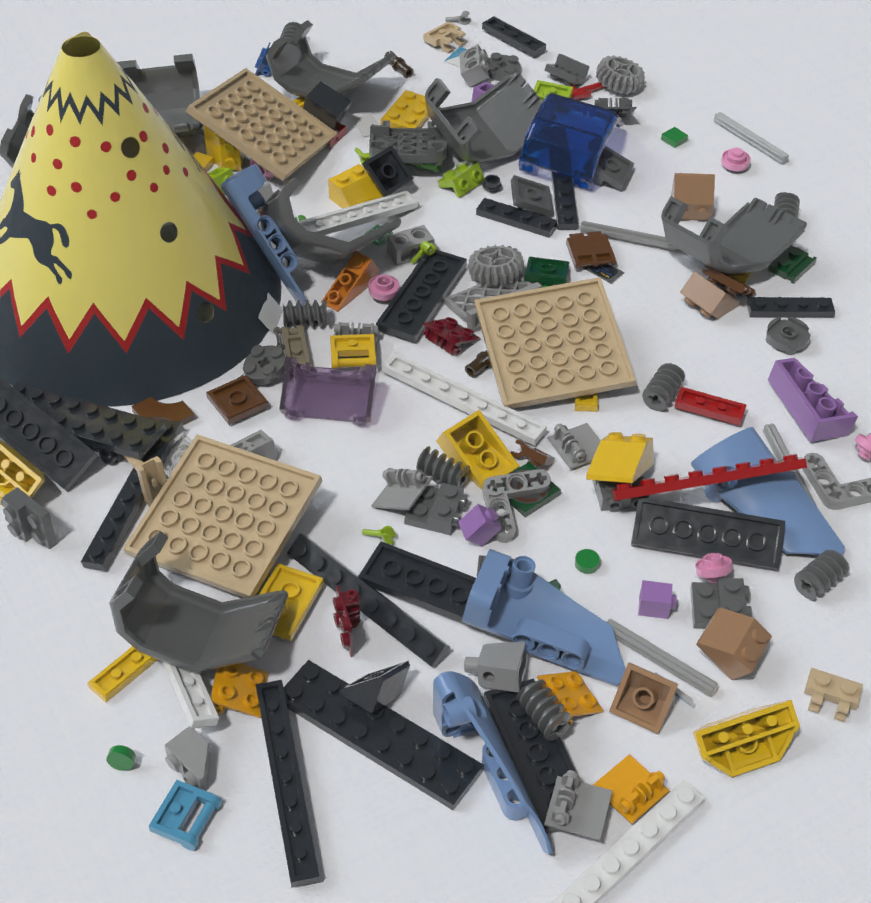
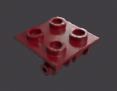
M451 317L423 323L427 327L423 332L425 338L440 346L441 349H444L450 355H459L461 344L481 339L474 334L473 330L459 325L458 321Z
M336 586V597L333 598L336 612L333 613L336 628L341 627L340 639L343 649L348 648L350 657H353L352 628H356L360 624V595L354 589L340 592L339 586Z

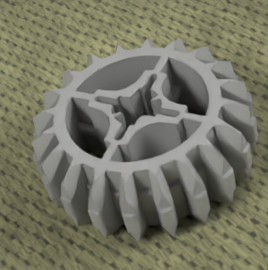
M612 55V57L606 56L602 58L596 69V78L608 90L611 89L614 92L628 95L629 93L634 94L638 92L641 86H643L645 72L633 60Z
M503 244L501 246L494 245L480 248L479 251H474L468 260V271L471 279H474L476 283L480 282L481 285L498 286L513 283V280H518L524 271V260L521 252L517 248L505 247Z

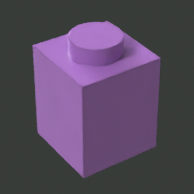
M477 504L458 521L465 540L479 546H483L502 529L496 511Z
M642 580L638 615L668 619L670 609L675 610L677 595L672 594L673 584Z

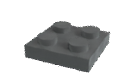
M513 175L510 181L513 205L520 209H526L549 217L553 211L549 186Z

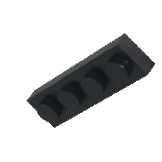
M495 16L482 23L483 30L533 57L546 50V43Z
M484 198L476 208V215L548 238H550L557 227V220L492 199Z
M748 297L746 303L750 318H834L835 315L832 298Z

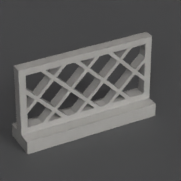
M522 276L516 282L506 283L505 285L488 286V284H478L444 298V304L467 322V328L475 332L480 330L481 327L474 304H468V302L487 298L486 295L498 296L542 288V285L538 282L532 284L524 281ZM503 288H514V289H513V290H506V289H503ZM474 294H482L481 296H472ZM456 301H464V303H454V302H456Z

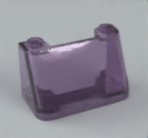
M286 357L279 407L280 412L285 415V418L292 420L303 417L353 422L357 426H366V423L371 422L379 381L377 365L366 364L363 371H360V367H355V370L313 367L309 362H306L305 365L298 364V358Z

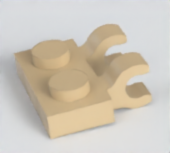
M448 21L423 34V41L435 47L441 46L444 52L449 53L453 51V48L449 46L453 40L458 46L466 44L461 39L466 36V33L461 31V27Z
M811 667L804 691L805 694L811 695L808 710L818 713L822 701L826 700L838 704L834 719L845 722L849 708L857 709L863 684Z

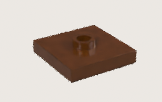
M246 375L206 392L207 399L228 425L269 407L266 398Z

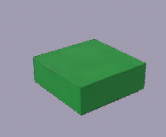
M673 127L662 133L661 139L675 148L686 142L688 135Z

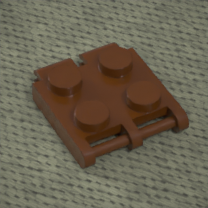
M601 231L587 232V236H584L583 233L569 234L566 246L575 269L590 265L598 267V265L609 263L616 265V258L606 234H602Z
M704 266L708 269L707 271L702 269V272L708 276V281L721 287L726 285L725 290L734 295L742 297L745 294L752 297L756 294L755 289L710 266Z

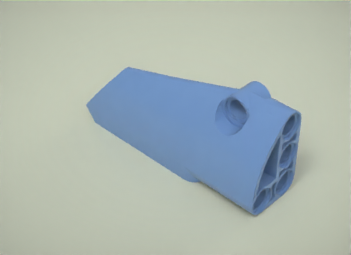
M254 164L229 177L220 187L296 302L300 300L301 305L304 306L307 299L290 275V272L295 270L298 265L297 256L273 219L267 215L259 216L256 210L265 205V200L258 189L263 187L267 179L258 165ZM259 221L264 224V231L259 228ZM271 240L275 241L276 249L271 247ZM283 258L288 262L287 268L282 263Z
M749 427L725 438L700 454L691 462V466L694 470H702L703 473L712 472L713 467L726 466L727 469L736 468V463L750 462V465L760 464L759 460L764 458H774V461L777 460L754 427ZM791 471L710 484L704 489V493L712 502L724 500L739 513L784 520L785 528L781 550L786 554L821 555L825 550H834L843 556L845 546Z
M489 549L469 594L462 622L509 639L512 642H526V650L529 654L619 686L626 668L619 652L613 626L534 572L536 564L528 556H518L512 561L511 556Z
M447 671L439 674L433 681V715L442 735L456 738L478 731L485 742L482 749L484 772L503 814L510 820H521L528 817L543 852L552 854L544 827L478 686L469 677L457 672ZM514 800H515V801H519L520 803L515 804V803H512L511 801H514Z

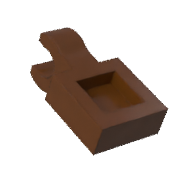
M515 441V443L521 446V451L519 453L511 451L513 457L523 458L526 456L530 458L529 462L540 468L543 465L552 466L555 457L529 446L525 441Z

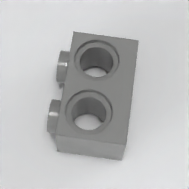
M479 44L459 53L460 73L469 87L488 78L489 65L487 60L489 57L485 49L482 50Z
M425 225L417 226L387 235V252L397 266L410 262L421 250V242L428 241L434 245L435 239Z

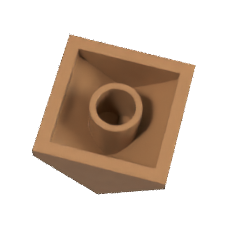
M628 662L609 712L659 734L674 705L679 684Z

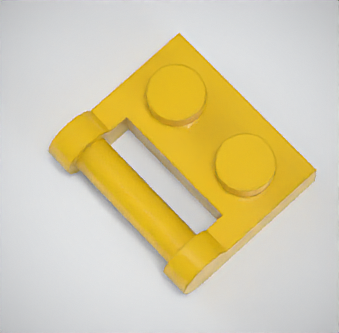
M374 334L330 336L332 370H338L340 367L369 366V369L376 368ZM369 356L368 358H342V359H338V357Z

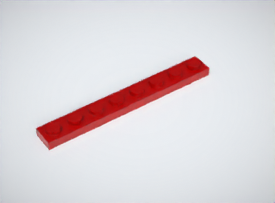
M798 454L783 455V460L774 461V458H764L759 460L760 464L750 465V462L736 463V468L727 469L726 466L713 467L712 472L709 473L695 470L688 472V476L679 477V474L664 476L665 480L655 482V478L640 480L641 484L632 486L631 483H619L617 488L611 489L612 499L617 501L807 468L806 458L798 457Z

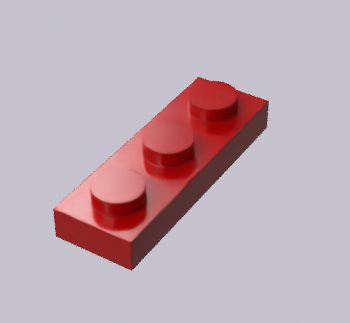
M681 386L674 408L740 426L747 404Z

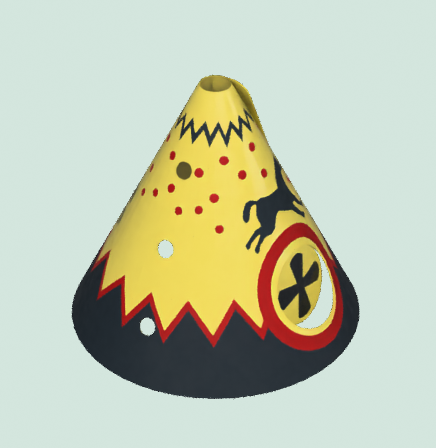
M81 32L64 41L60 48L0 198V377L12 386L16 382L107 407L135 405L150 397L159 401L201 387L228 372L251 353L250 351L254 346L261 343L269 329L258 317L263 304L267 301L268 293L280 305L281 279L230 201L102 43L97 38L92 37L89 32ZM167 222L175 224L178 231L176 239L170 243L163 241L160 235L162 225ZM204 302L211 304L213 307V317L208 322L200 321L197 316V309Z

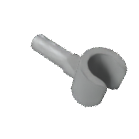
M463 11L460 16L445 17V22L459 21L465 25L470 20V18H465L470 12Z

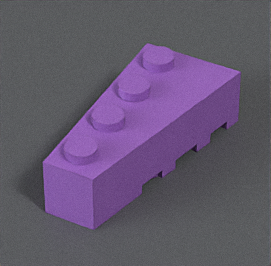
M796 358L776 360L768 381L809 441L814 442L849 436L858 416L853 411L849 413L843 407L844 403L839 398L834 399L828 394L829 389L824 384L814 381V375Z

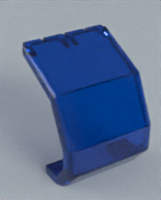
M554 93L547 94L532 118L525 135L518 163L519 170L538 175L540 168L569 176L573 178L574 187L592 192L595 186V174L604 146L615 125L618 128L620 126L623 127L624 120L612 110Z

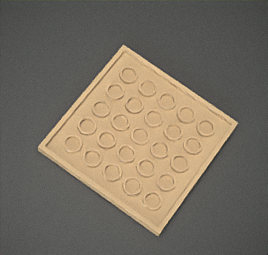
M247 68L190 104L186 110L193 119L204 124L210 131L218 134L227 143L232 144L241 153L256 161L259 166L264 167L282 181L325 148L329 141L338 134Z
M601 277L474 300L475 310L504 407L507 406L514 409L636 385V379Z
M197 434L123 547L125 554L136 557L139 550L158 532L162 531L168 539L161 552L156 555L158 566L243 598L255 596L323 480L320 475Z

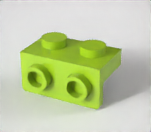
M467 161L457 164L456 169L445 172L443 174L444 177L437 182L440 188L453 187L456 197H461L482 183L485 178L478 162L467 163Z

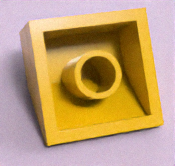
M203 124L206 154L214 157V163L219 167L241 171L245 155Z
M360 164L328 179L329 199L342 209L383 197L364 167Z

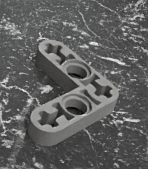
M808 453L804 456L807 468L802 470L825 507L831 510H839L871 502V478L840 484L821 455ZM819 478H824V479L828 480L829 483H828V484L820 483V482L818 481V479H819ZM849 491H858L861 496H854Z
M537 469L493 476L484 481L482 494L486 507L493 508L496 505H501L506 510L504 513L498 514V521L500 525L504 521L505 529L509 531L508 534H504L503 531L496 533L494 537L497 541L507 543L515 536L516 525L509 499L545 493L549 489L551 482L548 472ZM540 478V481L543 482V485H540L539 482L536 481V479ZM519 481L523 487L516 490L510 486V483ZM490 486H494V488L497 489V492H493V490L490 489Z

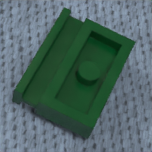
M791 245L769 265L768 271L785 280L788 278L794 284L815 265L817 257L811 258L809 253Z

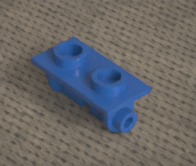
M270 42L267 48L263 47L254 66L257 68L255 75L258 72L264 76H269L272 73L266 58V54L270 49Z

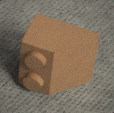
M674 173L671 196L689 205L681 220L708 221L712 217L715 174Z
M695 271L680 291L685 296V302L693 307L696 304L700 306L699 312L708 318L714 316L719 319L741 304V302Z
M720 607L714 613L696 645L733 680L752 673L772 635L755 618Z

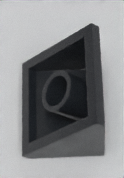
M320 81L306 96L303 109L336 131L352 101Z
M392 145L362 163V166L383 197L393 194L414 179Z
M409 661L368 673L339 690L340 694L368 712L374 713L400 696L410 668Z

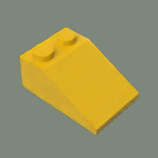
M480 409L445 430L436 440L440 448L447 455V458L452 457L455 459L454 465L459 461L462 462L461 470L467 465L470 466L468 478L481 490L487 478L509 474L519 467V464Z
M621 432L609 433L599 443L586 474V480L633 483L653 466V438L646 437L645 434L641 433L632 434L631 436H623Z

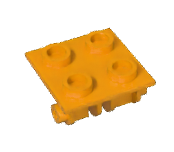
M243 663L216 668L211 701L217 714H222L224 710L230 708L260 718L261 713L256 684L266 683L268 672Z
M577 671L537 676L538 680L546 682L545 688H551V696L556 695L558 697L557 704L562 703L564 705L563 712L568 711L571 714L567 722L569 726L573 723L572 717L602 713L604 711Z
M630 754L593 784L594 786L612 790L609 804L631 825L670 792L664 785L665 776L661 771L650 773Z

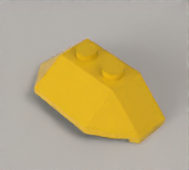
M0 440V502L5 494L11 492L16 487L33 498L45 481L44 474L19 452Z
M786 700L753 708L708 723L695 730L693 734L701 759L727 776L734 777L780 761L794 734L798 731L800 724L792 700Z

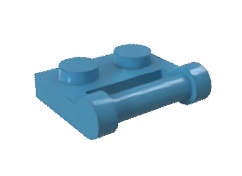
M176 780L150 822L149 830L152 833L181 844L188 850L194 851L199 843L198 838L212 813L219 809L222 800L210 792ZM197 803H203L204 806L189 832L182 831Z

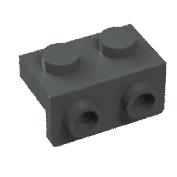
M558 54L556 63L546 64L544 71L550 73L552 78H562L566 84L573 86L585 83L590 66L566 55Z

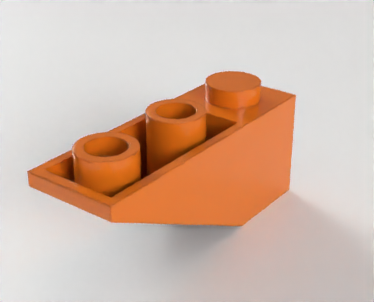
M355 251L323 298L326 300L329 308L339 312L369 287V281L380 271L371 258Z

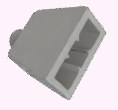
M526 642L484 644L479 657H465L464 671L465 673H477L478 684L481 687L519 692L528 664Z

